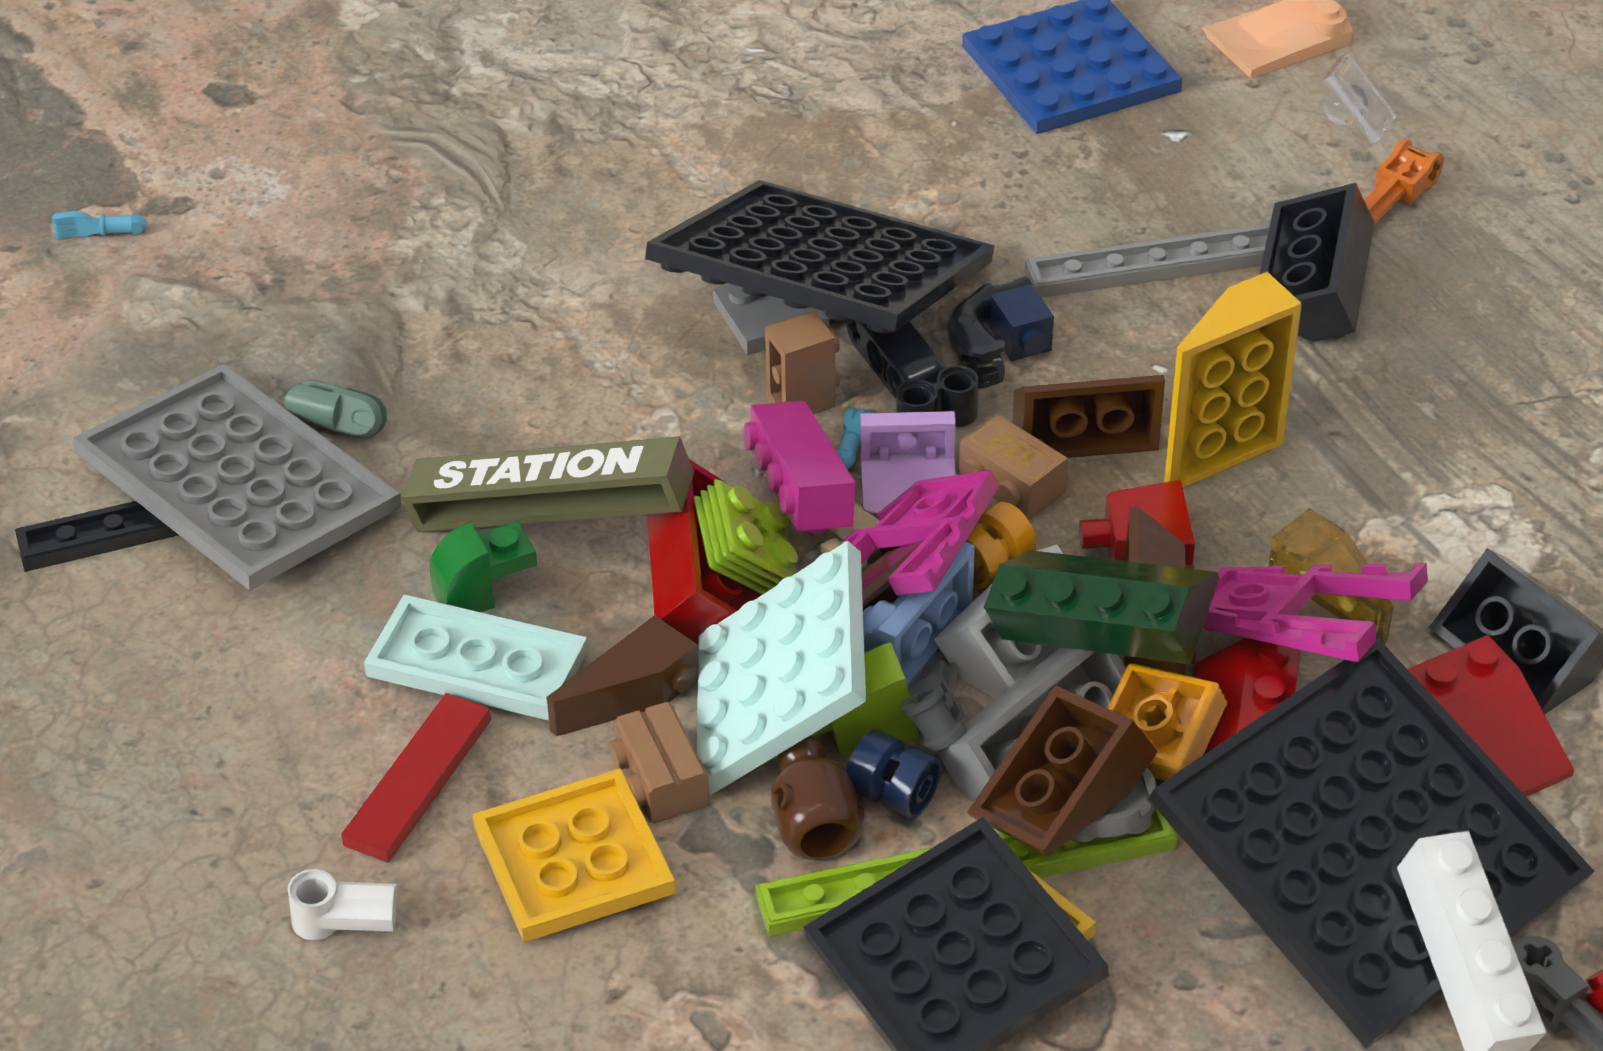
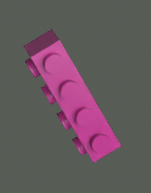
M805 401L751 405L750 422L745 423L743 428L746 450L753 452L758 471H763L766 475L769 491L776 493L779 498L781 512L788 514L795 529L807 533H822L828 528L853 526L856 483Z

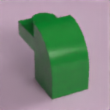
M519 521L481 533H477L472 522H468L451 531L440 541L431 556L429 566L432 592L438 603L477 612H484L495 608L492 580L537 565L536 550Z

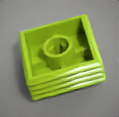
M714 479V486L707 485V491L701 490V497L694 496V504L709 569L762 595L776 587L784 578L791 577L797 573L795 563L798 561V555L794 547L789 543L786 527L789 525V518L787 514L781 512L778 504L771 502L767 505L754 498L742 485L737 484L732 487L717 479Z

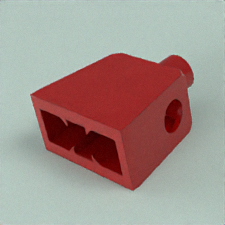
M1181 480L1112 491L1106 496L1105 519L1080 520L1079 522L1081 549L1108 548L1111 560L1124 561L1129 507H1139L1185 544V564L1193 565L1195 541Z

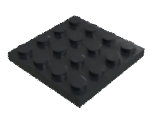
M984 817L803 927L806 939L892 1051H992L1109 977L1108 964Z

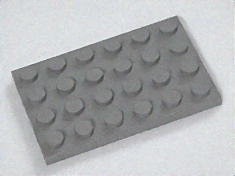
M225 364L73 438L74 451L78 456L249 591L401 508L400 493Z

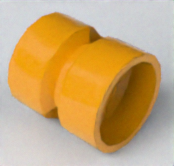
M998 502L985 510L965 541L975 546L973 588H986L993 583L1000 564L1027 551L1036 550L1037 539L1031 523L1021 510L1011 503Z

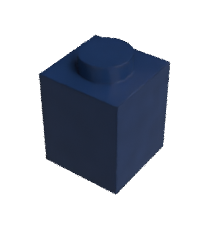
M1032 284L991 295L989 329L994 336L999 335L1005 339L1006 349L1004 352L1010 361L1052 350L1054 316Z

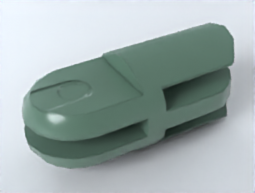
M309 380L295 385L287 392L284 399L285 409L304 423L354 437L368 438L374 436L384 428L387 421V409L381 399L366 392L320 380Z

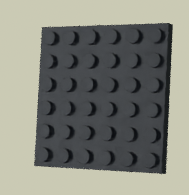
M758 180L648 241L645 259L660 263V267L669 272H691L701 275V279L710 284L722 285L729 283L742 287V291L751 296L764 297L770 295L783 299V303L792 308L806 309L811 307L825 311V315L833 320L849 321L852 319L866 323L867 327L874 332L892 333L991 263L995 245Z
M1378 637L1376 642L1358 662L1344 659L1154 788L1148 798L1366 1049L1442 992L1397 870L1399 864L1419 838L1469 831L1510 939L1586 882L1595 872Z

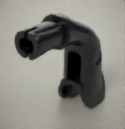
M1022 277L994 286L991 283L984 284L955 306L951 312L947 323L950 345L958 357V366H965L976 372L978 388L999 384L1003 381L1005 375L1001 352L1006 349V341L999 335L993 336L983 325V322L990 319L991 295L1030 285L1032 282L1028 277Z

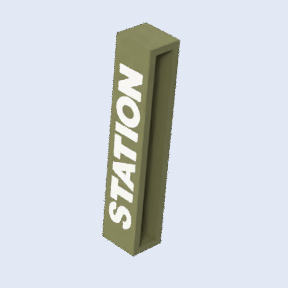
M680 436L416 459L400 498L417 532L452 530L468 522H472L474 528L503 526L515 521H519L520 524L682 512L694 470Z

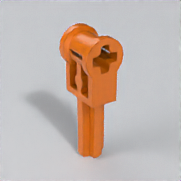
M1406 138L1397 143L1391 155L1377 168L1374 190L1364 199L1373 218L1374 226L1399 199L1412 204L1426 189H1430L1435 184L1443 168V154L1439 152L1430 154L1413 146L1412 141Z

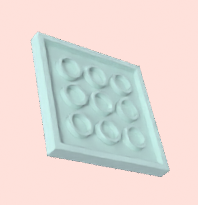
M846 541L832 551L820 555L815 562L793 576L784 578L776 587L754 601L745 603L740 610L718 624L709 626L699 635L697 754L708 774L710 796L866 702L861 551L850 542Z

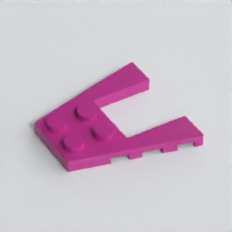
M991 470L919 480L876 514L880 522L875 527L856 529L844 539V542H850L861 551L862 564L875 549L895 546L901 548L923 541L887 579L896 595L935 591L996 493L999 485Z
M1414 563L1411 572L1387 573V564H1363L1362 573L1356 574L1333 572L1332 565H1313L1304 575L1285 574V566L1221 568L1218 571L1220 578L1203 628L1207 631L1227 633L1358 662L1376 642L1375 622L1296 615L1297 612L1315 593L1411 601L1428 582L1427 563Z

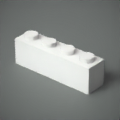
M1469 831L1419 838L1399 864L1397 870L1464 1050L1530 1051L1546 1034V1030Z

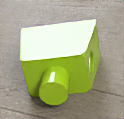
M891 642L864 653L866 702L811 734V736L816 737L832 732L841 755H852L859 741L872 729H879L902 740L904 744L920 740L917 726L912 717L904 716L900 709L902 703L910 695L906 678Z

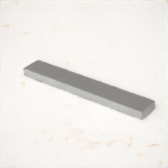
M1270 224L1025 259L1024 271L1040 297H1048L1261 266Z

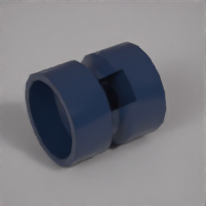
M872 729L857 744L848 762L846 771L853 781L856 794L871 801H878L882 798L885 808L909 820H914L923 813L934 797L942 774V762L939 758L916 747H909L905 750L902 740L879 729Z

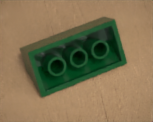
M1030 550L999 565L984 609L1002 640L1191 664L1220 577L1218 572Z

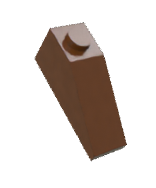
M654 615L546 697L550 732L560 736L613 721L618 716L638 710L645 712L648 707L670 702L680 693L690 690L698 680V645Z

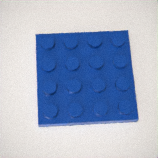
M1079 0L1065 5H1057L1051 9L1030 15H1022L998 24L983 26L980 29L963 33L962 47L1036 134L1181 92L1182 78L1110 0Z

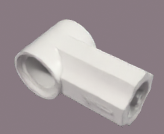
M318 869L304 870L290 880L288 896L292 928L303 939L312 941L322 940L331 936L336 930L393 932V929H395L398 897L397 884L336 882L332 875Z

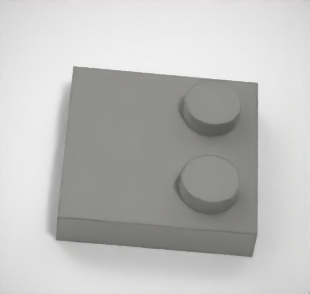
M732 284L713 289V302L747 355L766 350V326L812 311H816L825 325L829 326V318L825 315V311L811 307L806 309L792 308L785 305L783 299L770 295L764 297L751 296L744 293L742 287Z

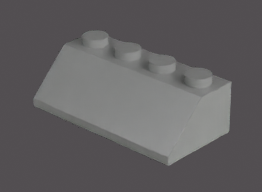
M1060 647L964 724L966 731L957 741L936 753L959 791L972 801H975L1054 685L1107 708L1126 668L1116 654Z

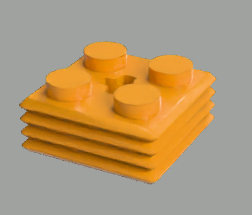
M1132 663L1127 666L1107 709L1123 715L1136 723L1158 751L1147 768L1152 772L1154 778L1166 781L1203 756L1227 705V700L1224 699L1222 690L1216 682Z

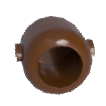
M810 735L778 754V765L782 771L778 774L772 785L771 803L780 836L789 851L805 860L820 861L839 856L856 843L862 832L864 809L859 804L853 781L844 766L830 758H826L825 747L818 739Z

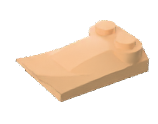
M1279 0L1236 17L1201 27L1206 33V37L1250 79L1351 45L1353 35L1345 9L1335 0Z

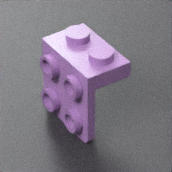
M954 411L860 414V461L863 509L877 518L876 514L917 481L956 475L954 459L956 424Z

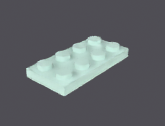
M403 595L364 661L366 677L441 695L448 693L474 703L549 721L546 697L577 674L588 652L587 637Z

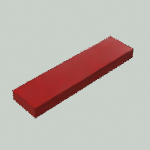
M445 693L341 833L343 846L389 863L490 723V708Z

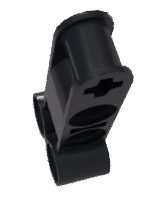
M852 319L846 321L851 342L896 399V413L954 411L955 427L967 426L974 422L978 412V376L975 371L965 366L955 365L946 367L910 321L892 333L874 332L867 327L866 323Z

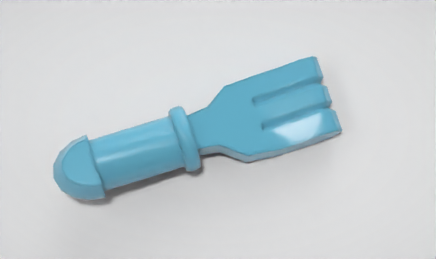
M67 211L55 213L52 216L56 239L88 237L98 233L102 236L106 235V233H133L134 235L141 233L147 225L146 220L141 215L132 213L131 216H105L101 214L99 218H94L85 212Z
M848 407L843 421V433L840 438L841 444L836 452L847 470L852 468L856 462V454L860 448V414L876 413V410L868 409L866 411L862 408L857 410L854 407Z

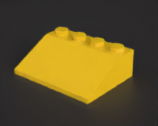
M1268 272L1228 287L1177 346L1164 482L1181 480L1182 487L1185 488L1283 445L1302 303Z

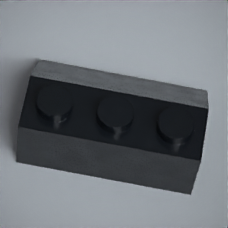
M1489 548L1485 550L1429 626L1433 632L1454 648L1489 635L1520 668L1544 714L1590 685L1603 669V629L1511 559Z

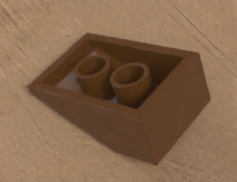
M1054 685L967 813L976 820L984 817L992 828L1049 856L1128 796L1158 751L1133 720Z

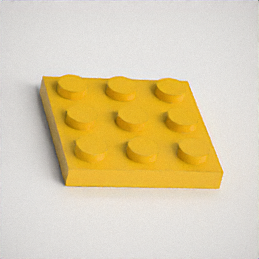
M621 768L472 814L475 832L524 943L676 894L675 879Z

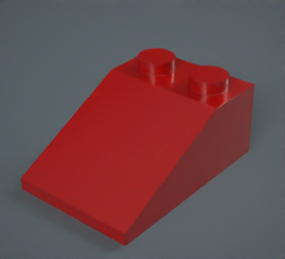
M1489 635L1408 668L1410 673L1526 797L1573 776L1574 768L1520 668Z

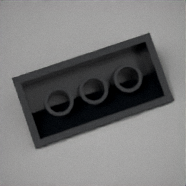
M1356 183L1274 203L1260 274L1268 272L1302 303L1297 336L1312 342L1328 338L1336 339L1356 332L1374 227L1373 218Z

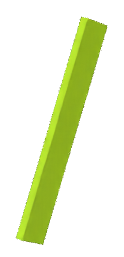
M1157 809L1151 815V826L1143 833H1127L1106 838L1096 837L1089 842H1079L1070 839L1049 856L1002 832L997 833L1024 866L1040 879L1175 850L1178 839L1174 828ZM933 847L756 884V899L768 936L804 930L803 927Z

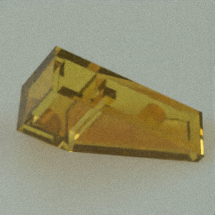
M1309 508L1272 536L1268 567L1285 566V574L1304 575L1313 565H1332L1333 572L1356 574L1362 573L1363 564H1367L1347 531ZM1315 593L1312 596L1311 600L1340 619L1375 622L1376 638L1378 637L1384 644L1388 641L1394 609L1390 599Z

